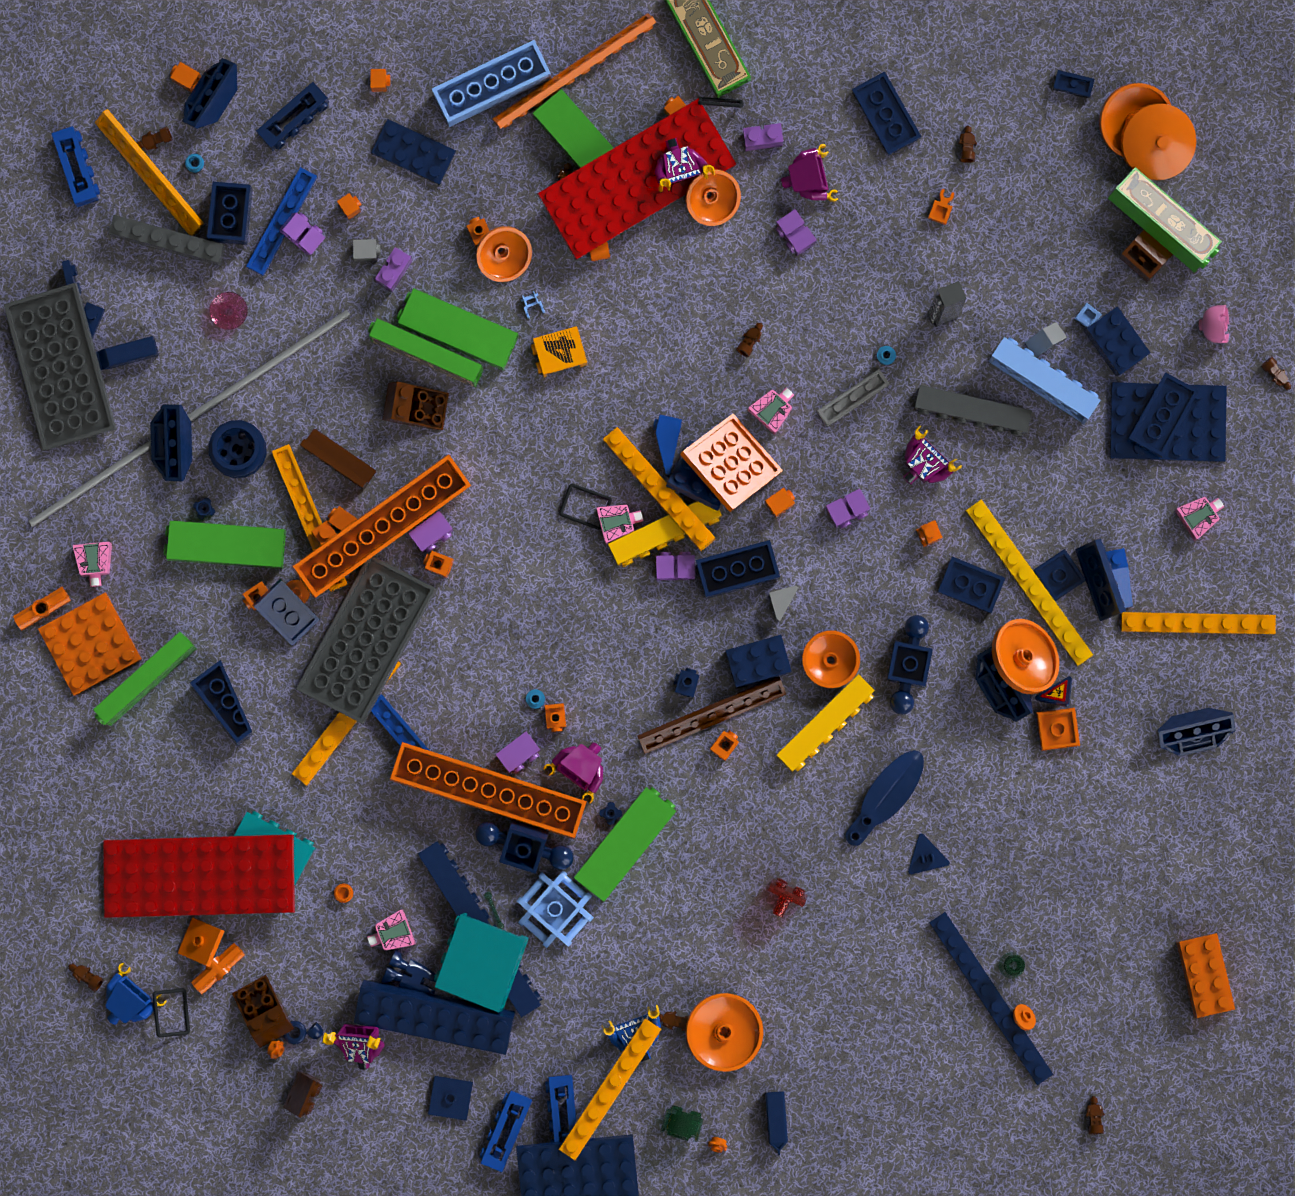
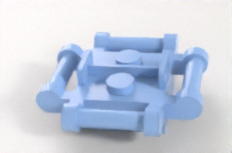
M564 870L554 881L541 872L538 875V880L524 896L517 899V902L527 910L518 924L524 925L543 942L542 945L546 948L549 947L556 937L569 947L572 944V939L588 921L591 922L594 918L583 908L592 895L589 892L586 893L573 882ZM563 882L581 898V901L577 903L558 885ZM543 884L549 885L536 902L530 906L528 904L529 900ZM578 912L581 913L583 916L564 936L561 933L562 930ZM532 915L552 932L549 937L529 920Z

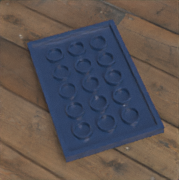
M1112 382L1110 459L1226 461L1227 386L1190 385L1199 390L1161 458L1128 440L1158 384Z
M633 1134L590 1138L576 1161L559 1150L564 1141L516 1146L521 1196H639Z

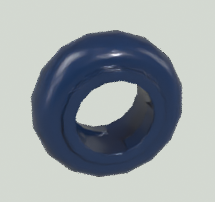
M291 1021L293 1027L296 1026L300 1029V1035L297 1038H292L288 1032L283 1037L289 1044H299L306 1037V1028L299 1021Z

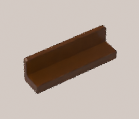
M313 429L308 438L303 439L300 444L303 449L363 490L376 473L375 469L316 429Z

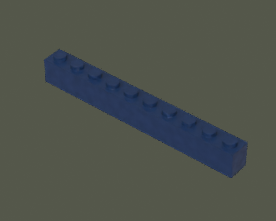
M437 841L419 852V857L455 914L460 916L463 913H467V916L491 925L488 921L491 918L485 908L481 910L477 904L480 900L476 893H470L467 888L470 885L464 875L460 877L457 870L460 868L454 859L450 861L446 855L449 851L444 843L439 844ZM520 964L508 997L522 1018L541 1006L540 1001L543 999L537 990L532 991L529 986L532 982L527 974L522 975L519 970L522 967Z

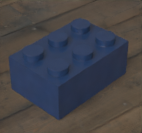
M212 182L207 239L209 241L238 245L248 244L253 193L251 185Z
M1118 306L1083 330L1115 376L1121 375L1150 354V351Z
M781 635L725 650L735 688L792 672Z

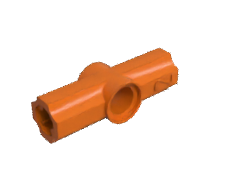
M60 587L14 615V621L20 630L23 631L42 618L48 617L52 612L69 603L71 599L65 589ZM40 604H45L46 611L42 614H39L38 606Z
M233 943L220 956L212 960L210 967H205L206 969L191 982L192 985L203 995L217 981L219 982L226 973L231 971V968L245 956L244 952Z

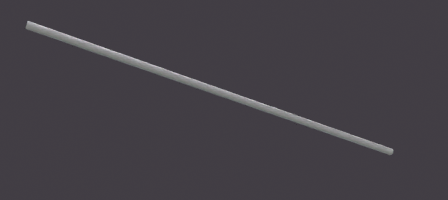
M348 310L325 323L188 415L190 421L192 422L350 317L351 315ZM151 440L29 520L31 526H36L150 450Z

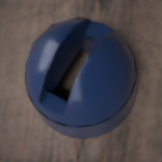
M315 1022L306 1034L312 1039H319L323 1035V1029Z

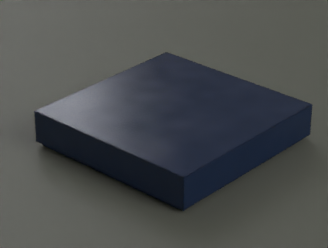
M1065 549L1033 570L1054 601L1086 581Z

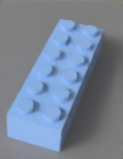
M535 40L432 88V93L448 126L451 127L550 80L551 73Z
M1004 337L989 362L1085 424L1101 401L1098 399L1099 396L1091 390L1086 391L1083 389V385L1074 379L1071 381L1066 378V374L1063 371L1051 368L1050 363L1042 358L1039 360L1034 357V353L1027 348L1022 349L1017 346L1018 342L1014 339Z

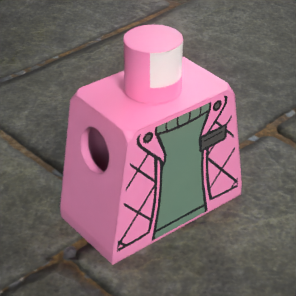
M785 388L780 394H777L772 389L752 404L748 411L775 435L792 410L791 405L787 402L794 394L788 388Z
M1203 497L1177 508L1175 512L1193 540L1196 541L1220 519L1216 512L1224 508V505L1219 498L1209 503L1207 498Z
M628 505L596 508L606 545L634 532L633 524L643 522L641 510L629 513Z
M100 542L73 545L80 575L82 577L89 576L90 587L102 586L101 575H108L110 573L112 543Z
M399 910L375 925L377 933L367 936L371 947L382 944L384 951L416 944L404 910Z

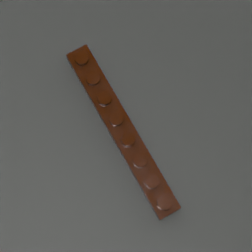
M778 676L637 735L644 754L787 694Z

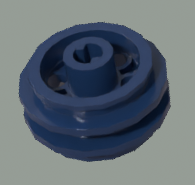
M231 420L220 425L212 433L208 443L209 457L215 468L223 475L234 479L246 478L255 474L263 465L267 455L266 442L262 433L253 424L243 420ZM240 433L246 435L244 439H239ZM230 436L232 438L231 442L226 443V438ZM250 443L255 444V448L253 450L248 448ZM237 447L243 450L239 455L234 452ZM222 450L227 451V455L225 457L221 456ZM232 460L237 461L236 466L230 465Z

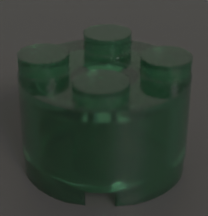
M674 1105L670 1109H666L660 1132L664 1133L666 1130L668 1131V1136L686 1141L694 1138L693 1142H698L704 1120L701 1118L702 1114L695 1111H690L689 1113L682 1112L683 1108Z

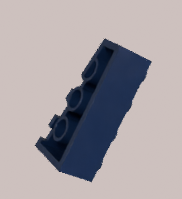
M219 660L191 681L190 687L235 745L239 746L252 736V730L222 661Z

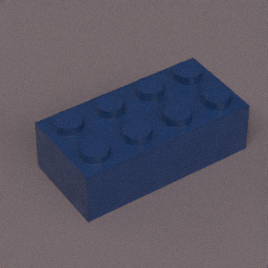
M770 540L696 560L705 599L780 579Z

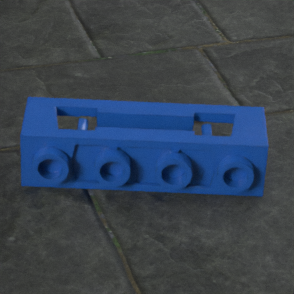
M71 126L51 133L75 205L80 207L98 201L97 195L100 194L97 183L93 184L91 177H94V172L91 166H87L86 159H89L86 149L81 148L80 142L83 139L80 131H76ZM71 142H74L75 149H73ZM62 144L65 145L67 152H75L82 177L87 181L89 188L86 189L83 181L77 183L69 157L64 152ZM76 184H77V186H78L80 192H77V189H76V186H75Z
M572 1075L551 1076L549 1081H545L546 1093H550L551 1099L547 1101L548 1112H552V1120H549L550 1132H554V1139L551 1142H559V1132H561L558 1099H556L555 1088H558V1096L564 1097L566 1096L565 1086L568 1085L569 1098L566 1099L569 1131L573 1129L577 1122ZM562 1133L563 1141H565L569 1133Z
M512 1090L510 1094H505L502 1104L505 1105L503 1111H498L494 1120L497 1123L495 1130L491 1129L486 1139L490 1141L488 1147H483L480 1153L481 1164L503 1172L533 1099ZM514 1104L511 1113L516 1116L522 1106L524 1107L522 1113L514 1122L504 1146L506 1151L502 1160H500L503 1149L496 1147L493 1155L490 1154L491 1150L499 1140L509 1116L507 1112L510 1105Z

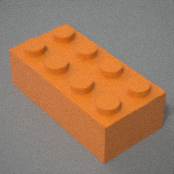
M1217 933L1176 942L1194 1018L1235 1010Z

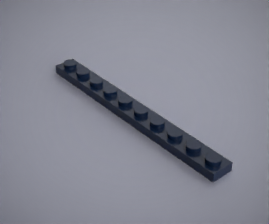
M944 912L930 921V925L1035 1083L1039 1085L1053 1075L1052 1071L1026 1032L1015 1023L1012 1011L947 913Z

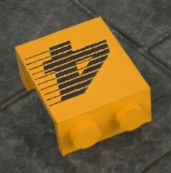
M577 326L533 338L534 344H531L533 355L538 356L539 362H536L538 373H543V377H547V374L578 365L580 367L588 365Z

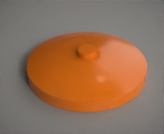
M1131 83L1119 87L1108 96L1100 111L1099 128L1101 136L1110 150L1123 157L1121 150L1122 131L1127 120L1138 109L1156 103L1171 105L1169 99L1162 91L1148 84Z
M1156 103L1138 109L1127 120L1121 135V150L1127 165L1132 170L1136 167L1147 178L1152 180H1165L1181 173L1191 162L1196 149V133L1191 120L1182 110L1168 104Z
M1026 619L1011 620L997 630L992 641V657L1002 679L1013 689L1025 694H1037L1048 689L1055 682L1059 672L1058 652L1048 633L1038 624Z
M719 993L701 1000L691 1011L686 1024V1041L690 1052L699 1063L716 1071H734L744 1067L757 1055L763 1040V1024L759 1013L749 1001L734 994Z

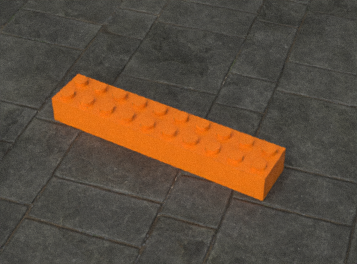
M448 454L291 567L313 598H316L465 491L471 484Z
M404 742L401 744L390 781L511 820L542 828L571 839L576 837L587 802Z

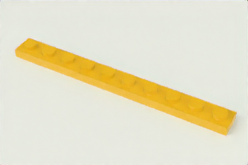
M982 499L966 510L967 514L1075 664L1079 666L1092 657L1093 653Z

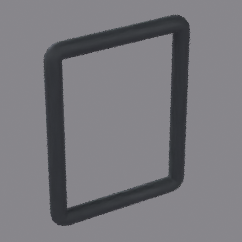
M699 97L698 104L742 108L744 101Z
M573 483L568 486L561 509L559 511V515L566 519L600 530L601 525L597 526L591 524L589 522L564 514L563 512L572 487L608 500L606 506L611 505V497Z
M179 988L154 991L152 996L157 1037L189 1034L190 1024L186 990ZM183 992L186 1031L160 1034L156 995Z

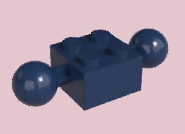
M913 615L905 622V632L909 636L908 644L897 641L893 644L886 681L900 683L899 691L895 692L890 698L891 709L899 715L908 714L914 707V698L910 693L911 686L926 687L933 649L919 646L920 639L924 638L929 631L928 621L920 615Z
M512 820L508 834L500 832L497 825L492 822L481 823L475 831L476 840L483 846H492L496 843L504 845L499 860L500 863L536 874L541 857L549 859L550 864L558 870L569 868L574 860L573 852L567 846L559 845L553 849L545 846L549 834L548 830L520 821Z

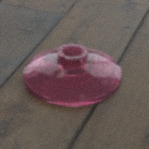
M224 292L213 299L209 312L216 326L225 330H232L244 323L248 314V308L245 300L240 295L234 292ZM232 309L233 313L231 315H227L226 310Z

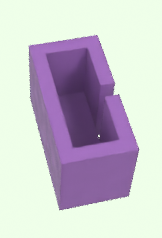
M781 123L764 125L763 129H760V126L743 128L745 151L783 146Z
M796 209L776 221L777 228L775 230L781 238L785 237L788 242L786 246L791 253L795 252L798 256L816 244L817 240L810 229L804 226L805 222Z
M301 212L299 214L292 213L279 231L306 255H311L326 237L322 235L323 231L316 225L311 226L307 222L309 219Z
M396 247L386 260L388 266L383 265L375 278L376 283L391 292L394 291L412 263L411 256Z
M861 489L844 496L845 498L843 499L840 498L826 505L825 509L835 528L840 526L843 529L851 524L850 521L856 517L860 520L868 516L867 512L870 511V507Z
M437 511L408 534L422 553L425 551L430 553L437 547L435 545L440 540L445 542L452 536L451 532H453V529L441 512Z
M661 552L660 556H656L657 580H695V555H691V552H679V555L673 556L671 552Z
M526 731L499 751L496 756L509 773L514 772L516 774L524 768L522 764L526 761L532 762L540 756L538 752L541 750Z

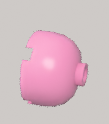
M1226 305L1208 308L1203 314V319H1199V330L1203 331L1206 339L1213 343L1228 342L1229 334H1225L1229 324V314Z

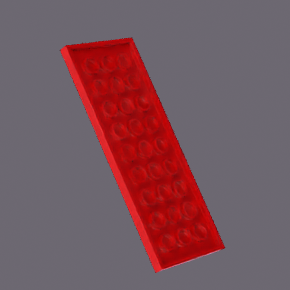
M699 98L537 193L575 260L686 195L687 188L695 177L671 184L670 191L665 186H663L662 192L659 191V183L654 172L660 155L668 152L665 141L676 138L679 149L688 146L703 157L707 164L713 166L714 169L726 171L736 165L735 160L703 105L698 104Z
M294 835L104 840V918L295 913Z

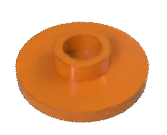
M291 580L286 584L304 604L308 601L310 592L301 580Z
M1019 1004L1014 1008L1013 1018L1015 1023L1023 1030L1034 1028L1036 1018L1033 1011L1024 1004Z

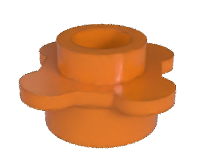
M274 1040L270 1043L267 1051L270 1058L277 1060L278 1057L282 1056L284 1052L283 1041Z
M712 1137L708 1143V1147H711L712 1151L718 1153L726 1151L728 1146L726 1145L727 1141L719 1137Z

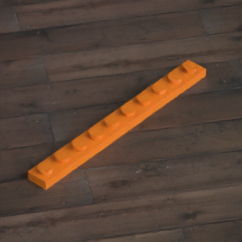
M645 14L492 118V120L500 129L510 126L514 119L526 115L533 106L541 105L549 95L553 96L564 85L567 86L573 83L580 74L588 73L592 66L604 62L611 53L619 52L622 49L621 46L635 41L642 32L645 33L653 28L652 25L656 23L655 19L650 14Z

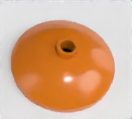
M715 169V175L711 172L707 173L708 179L704 178L703 172L697 175L689 184L685 197L689 214L697 222L707 226H717L727 222L734 216L741 201L740 187L735 178L723 170ZM711 192V197L707 198V193Z
M502 226L489 231L480 240L476 250V262L480 271L487 278L497 282H508L521 276L528 268L532 258V247L529 239L520 230L509 226ZM499 248H503V251L499 253Z
M824 631L816 634L806 644L802 656L803 668L807 676L815 684L824 688H838L846 685L855 677L860 666V653L857 645L848 635L839 631ZM828 657L834 658L833 664L827 662Z

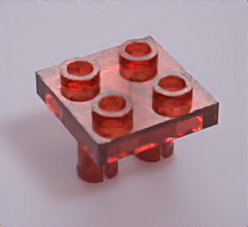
M777 878V880L772 879L768 891L778 895L779 898L773 909V914L783 918L789 903L793 902L803 907L808 895L805 894V890L797 886L792 888L787 886L788 882Z

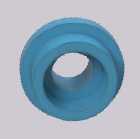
M191 154L186 158L185 166L188 171L197 173L203 169L204 160L198 154ZM194 160L198 161V165L196 167H193L191 165L192 161Z
M883 346L877 352V359L883 365L892 364L896 358V352L890 346ZM888 352L890 357L884 358L883 353Z
M534 689L528 692L526 702L529 707L538 709L544 705L545 696L542 691ZM535 695L539 697V701L536 703L532 701V697Z

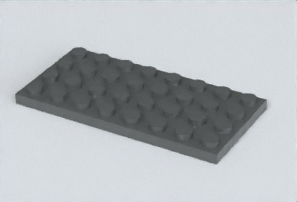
M77 283L4 304L43 451L117 430Z
M375 557L367 560L296 690L364 725L437 589Z

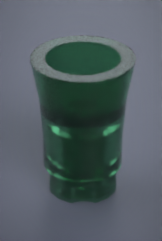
M1006 953L999 960V970L1006 978L1014 979L1021 976L1024 972V959L1017 953ZM1015 962L1016 968H1011L1010 963Z

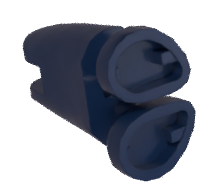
M395 949L389 965L404 970V973L402 974L388 966L381 982L387 984L391 981H398V987L435 994L436 990L423 985L425 978L434 981L436 973L411 958L409 962H406L402 958L401 951Z

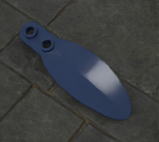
M913 750L899 756L873 782L864 798L860 815L846 832V840L850 845L858 846L862 844L876 825L891 818L910 798L919 782L924 766V758L919 751ZM866 817L871 819V823L868 825L863 822ZM853 833L859 834L857 840L852 839Z

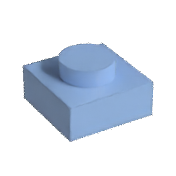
M1086 303L1074 319L1083 326L1088 327L1098 320L1102 314Z

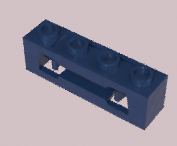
M312 82L257 129L256 132L272 151L275 149L279 150L286 144L285 140L287 138H293L300 132L299 128L302 125L310 124L317 112L322 113L328 108L329 99ZM302 102H305L309 109H304L284 127V131H281L279 126L303 106Z

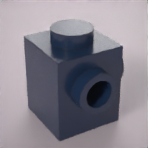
M686 668L685 671L681 670L680 674L676 673L673 683L677 685L675 694L694 698L700 676L696 674V670Z

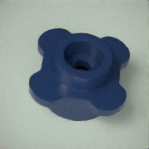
M204 498V500L193 504V508L196 509L197 517L200 520H203L208 515L212 516L215 514V509L212 508L211 499Z
M609 802L605 809L600 810L599 815L607 820L608 825H613L617 818L622 817V811L615 807L614 802Z

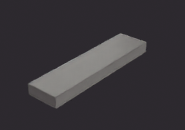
M878 369L816 412L826 427H828L890 384L880 369Z

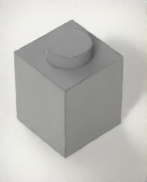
M376 239L353 240V259L355 262L377 261V256H381V245H377Z

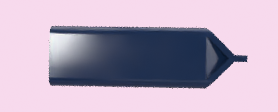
M149 336L97 351L96 355L100 370H106L157 357L159 353L155 338Z
M784 1091L765 1092L768 1142L780 1155V1150L788 1142Z

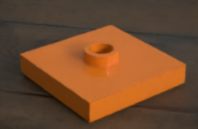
M1075 708L1036 713L1041 751L1080 746Z
M192 917L178 954L210 967L224 930Z

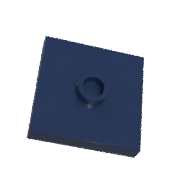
M435 1076L428 1115L467 1121L473 1082Z

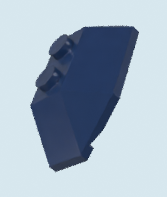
M221 58L218 63L204 72L185 102L182 122L196 129L218 122L238 90L237 65Z
M163 404L150 422L151 461L165 481H184L192 462L191 421L182 405Z
M992 647L978 654L975 679L994 712L1015 722L1033 713L1031 694L1021 693L1013 689L998 673L992 657Z
M1205 708L1171 716L1157 731L1161 749L1178 756H1184L1218 748L1230 734L1236 731L1233 712Z

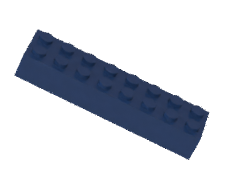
M363 980L360 987L354 1024L378 1027L383 1030L506 1055L515 1011L503 1009L501 1012H496L469 1001Z

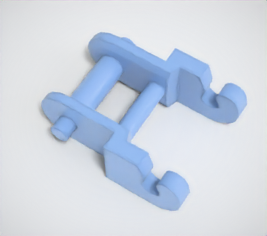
M534 291L532 295L527 297L522 295L523 299H521V302L524 301L525 303L524 311L528 319H530L527 311L528 307L536 304L540 305L542 313H545L542 302H538L536 297L538 293L535 294ZM535 298L536 302L527 305V300Z

